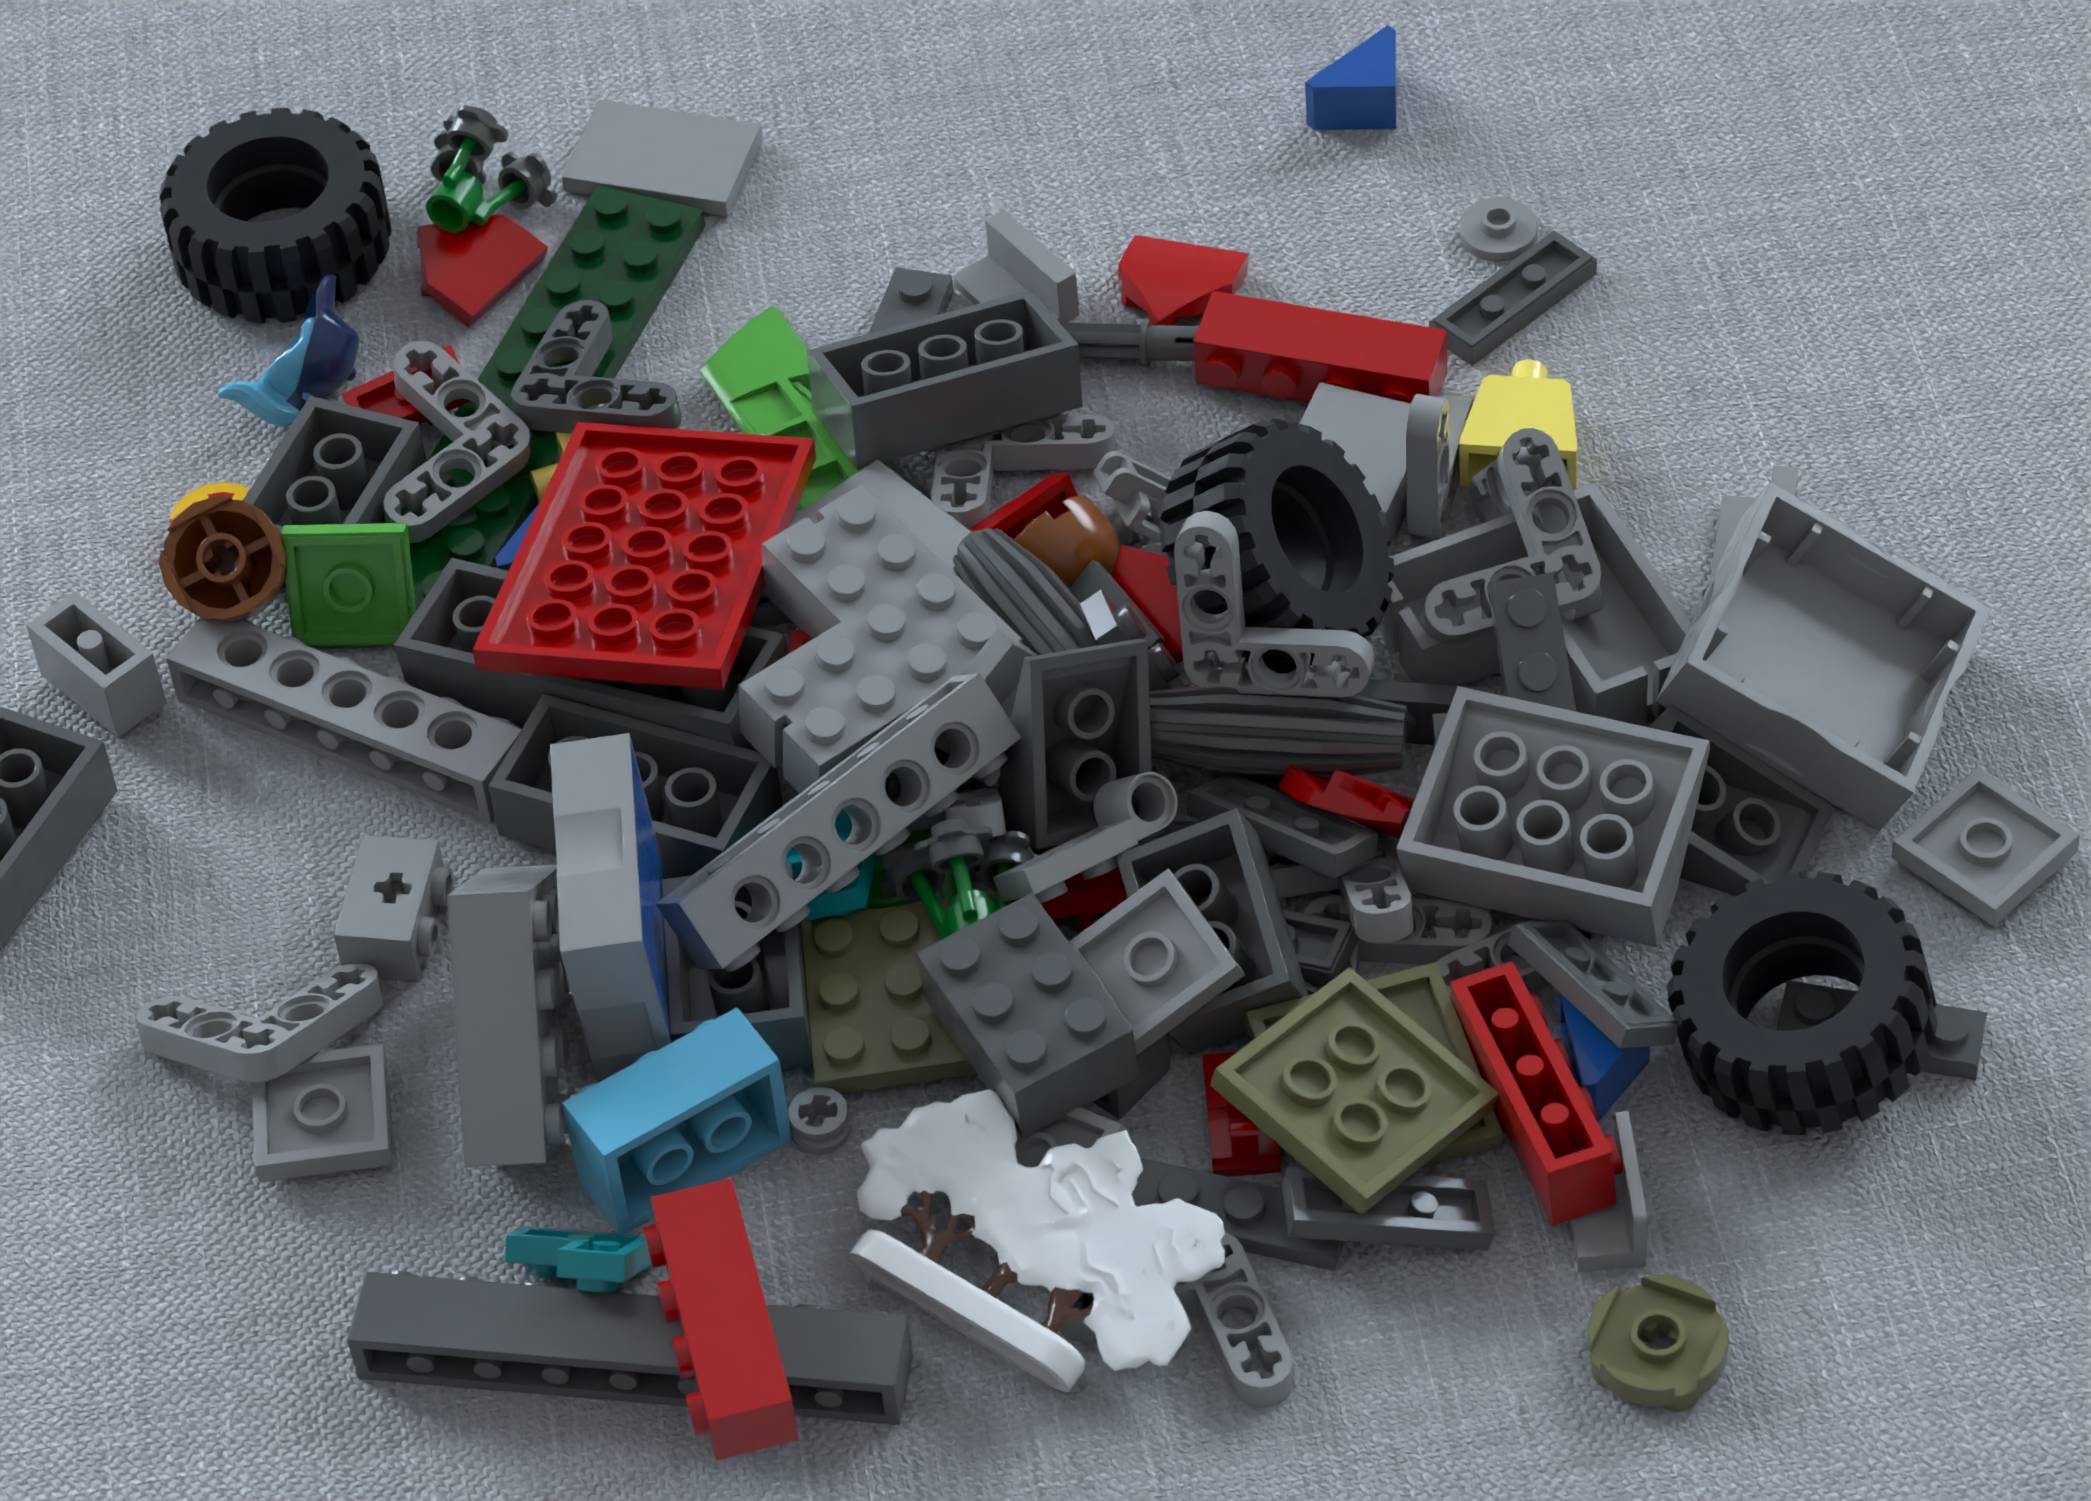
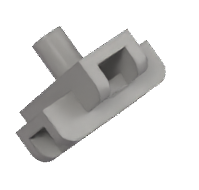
M1108 452L1103 456L1093 473L1103 493L1112 497L1120 512L1112 524L1117 532L1119 543L1129 545L1136 533L1160 542V533L1165 528V522L1160 520L1161 504L1164 497L1168 495L1165 491L1171 477L1120 452Z

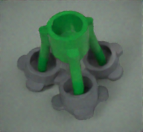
M461 105L457 110L456 116L445 117L443 127L446 131L438 133L434 140L438 153L430 166L432 175L439 180L440 184L426 203L427 214L435 225L448 232H461L466 229L471 221L479 226L485 225L492 213L507 202L516 208L527 209L536 202L549 207L556 201V192L550 186L551 174L545 160L536 153H531L527 157H519L514 152H508L501 158L503 169L498 175L500 192L485 202L482 195V184L487 179V175L483 171L484 160L489 158L495 143L506 142L509 133L506 128L497 124L496 118L491 113L478 107Z
M948 819L937 823L930 829L931 838L918 843H904L883 855L881 862L884 868H886V877L881 881L880 888L883 894L888 897L898 896L905 902L922 901L938 930L939 939L942 940L1009 905L1010 900L1002 901L993 877L1038 855L1034 854L1029 847V836L1022 832L1010 831L993 837L990 827L971 828L970 822L967 819ZM980 863L979 878L984 885L996 890L995 903L988 899L986 893L972 890L968 874L969 868ZM953 872L958 894L951 898L949 908L944 912L935 893L944 882V873Z

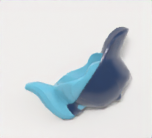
M326 275L321 280L318 289L307 306L301 334L293 340L290 349L281 354L267 368L258 382L230 383L219 390V398L233 400L271 424L289 426L292 425L310 396L322 398L331 395L339 390L347 380L350 381L356 377L354 365L360 339L357 332L335 314V275Z

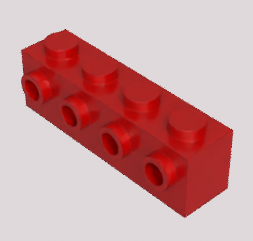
M1212 291L1193 340L1196 384L1310 403L1319 382L1411 404L1416 394L1439 397L1447 375V330Z
M1513 961L1450 981L1452 1003L1481 1078L1499 1092L1494 1112L1552 1226L1617 1205L1615 1176L1623 1173L1618 1148L1610 1134L1604 1135L1597 1123L1595 1107L1585 1086L1578 1087L1572 1075L1571 1063L1560 1039H1553L1548 1030L1546 1015L1538 995L1535 992L1529 993Z
M732 1178L650 1197L656 1225L643 1227L652 1268L665 1265L669 1280L657 1282L666 1323L680 1320L683 1335L671 1338L680 1378H695L698 1392L686 1395L695 1436L709 1433L716 1461L798 1441L791 1394Z

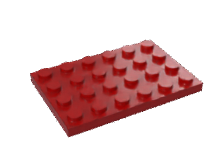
M577 422L473 647L476 670L498 671L508 674L523 673L560 676L569 679L585 678L623 681L631 684L648 683L686 686L694 689H723L765 587L762 566V543L789 528L816 461L814 438Z

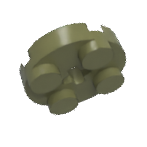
M1669 1275L1645 1276L1641 1278V1285L1629 1287L1621 1292L1620 1285L1607 1291L1600 1298L1591 1313L1588 1324V1352L1591 1359L1593 1379L1598 1385L1611 1390L1628 1401L1646 1406H1663L1670 1411H1685L1696 1404L1700 1394L1708 1391L1718 1381L1727 1363L1729 1330L1726 1320L1723 1322V1318L1716 1311V1302L1709 1293L1700 1286L1685 1279ZM1658 1331L1670 1334L1669 1345L1671 1347L1662 1350L1651 1349L1640 1338L1653 1339Z

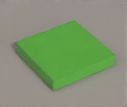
M407 523L284 525L280 536L287 555L285 581L292 637L299 639L308 647L394 645L416 612Z

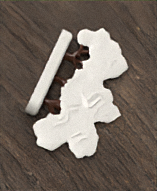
M989 1089L961 1095L951 1103L933 1102L923 1107L913 1108L899 1129H878L871 1139L863 1141L861 1147L870 1169L866 1179L857 1190L859 1210L871 1219L891 1221L900 1216H912L920 1230L922 1247L919 1250H913L881 1231L870 1230L861 1236L850 1251L849 1257L863 1273L884 1288L1059 1391L1070 1392L1085 1370V1361L1079 1351L1057 1335L1062 1326L1085 1323L1096 1334L1097 1345L1103 1361L1114 1371L1138 1368L1148 1361L1157 1366H1167L1191 1330L1186 1312L1174 1291V1286L1177 1282H1193L1198 1280L1209 1271L1220 1268L1225 1262V1250L1220 1241L1225 1235L1223 1221L1217 1214L1186 1203L1179 1198L1163 1204L1135 1205L1132 1192L1137 1185L1138 1176L1143 1171V1166L1136 1146L1131 1142L1127 1130L1103 1136L1097 1139L1093 1146L1089 1148H1083L1076 1143L1054 1147L1047 1151L1039 1166L1027 1168L1019 1165L1017 1162L1014 1146L1017 1140L1015 1121L998 1094ZM914 1191L919 1192L921 1197V1205L917 1211L907 1204L908 1196ZM936 1191L945 1192L950 1199L951 1216L943 1231L936 1230L941 1221L935 1216L929 1219L932 1194ZM959 1219L973 1220V1225L963 1233L954 1232ZM976 1238L988 1243L997 1251L999 1266L981 1289L939 1265L949 1243L961 1239ZM1019 1282L1022 1285L1045 1286L1051 1291L1047 1318L1041 1325L996 1299L1007 1283ZM1084 1292L1093 1293L1094 1301L1088 1308L1084 1310L1071 1308Z

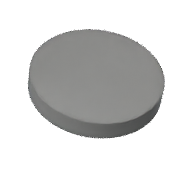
M1507 198L1486 199L1473 204L1463 213L1459 222V237L1463 247L1478 258L1488 261H1508L1517 258L1536 243L1538 221L1533 211L1521 202Z

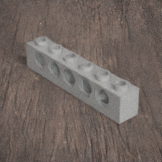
M200 617L166 658L175 693L180 701L489 823H492L495 819L488 785L522 730L504 718H492L468 709L452 698L437 697L410 686L398 677L383 676L358 666L346 657H334L308 647L297 638L291 636L283 637L259 628L247 619L226 623L208 621Z
M980 673L953 676L656 903V906L699 969L725 968L727 972L734 971L748 963L760 952L757 942L771 931L776 929L778 933L784 932L807 917L811 911L807 903L824 890L827 894L834 893L855 880L861 873L857 865L873 852L877 855H883L903 843L910 835L906 827L922 814H925L926 817H931L952 805L959 797L955 789L971 776L976 780L981 779L1001 767L1008 759L1004 751L1022 737ZM940 734L947 739L950 746V755L945 765L938 761L934 749L936 739ZM891 771L898 776L901 783V793L895 803L888 798L885 791V782ZM842 809L848 813L852 822L851 834L845 842L840 839L835 828L836 817ZM792 847L799 852L802 859V870L795 881L790 878L785 868L786 855ZM741 886H744L752 897V909L744 920L737 914L734 905L735 895Z

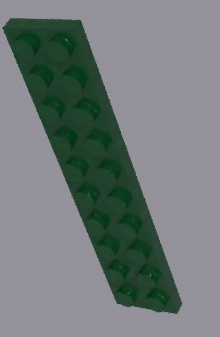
M597 185L477 380L516 414L511 397L513 386L556 315L567 305L582 300L598 301L606 306L614 334L611 345L592 377L615 379L704 230L706 224L703 209ZM564 362L561 364H557L553 367L569 365L572 362ZM472 401L459 408L455 416L468 417L478 410V406ZM599 404L589 406L586 409H595ZM529 429L530 457L528 463L521 471L430 538L422 542L409 543L416 611L451 558L497 568L495 557L539 505L531 481L530 471L550 466L560 461L556 432ZM443 434L428 460L453 441ZM497 440L492 441V450L503 444ZM513 441L504 444V446L509 449L514 448ZM485 459L483 462L485 467H487V459ZM457 468L446 471L440 479L450 487L459 488L470 484L474 477L467 470ZM427 489L428 498L432 495L429 489ZM406 507L400 509L401 516L412 512ZM422 507L413 511L412 513H414L418 517L421 516Z

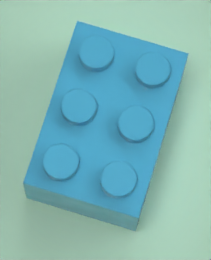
M737 1007L716 1019L701 1023L691 1033L658 1051H651L642 1055L634 1064L599 1083L585 1086L575 1096L562 1102L579 1183L618 1234H626L654 1218L650 1197L723 1180L792 1141L779 1058Z

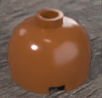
M1085 495L1071 497L1062 501L1070 511L1062 514L1055 520L1047 511L1044 512L1015 538L1017 543L1046 564L1068 589L1092 560L1099 562L1111 575L1120 549L1118 535L1112 524L1094 502Z
M215 496L191 504L173 519L168 528L170 533L165 539L164 549L160 551L159 558L165 587L180 606L204 620L232 623L255 617L274 602L285 583L287 555L280 536L281 532L265 512L252 504L242 500H233L231 497Z

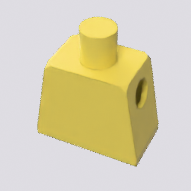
M1531 359L1517 362L1512 368L1511 376L1489 375L1483 378L1460 436V486L1469 487L1471 479L1499 456L1503 445L1511 434L1520 429L1535 428L1544 431L1554 440L1559 449L1573 490H1576L1577 437L1570 384L1564 379L1548 378L1546 366L1539 361Z

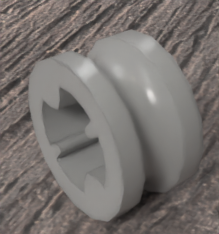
M814 1087L800 1092L790 1103L788 1116L792 1140L799 1149L815 1155L829 1154L840 1149L847 1142L851 1130L847 1102L842 1094L831 1088ZM817 1115L829 1116L824 1119L822 1126H810V1124H814Z

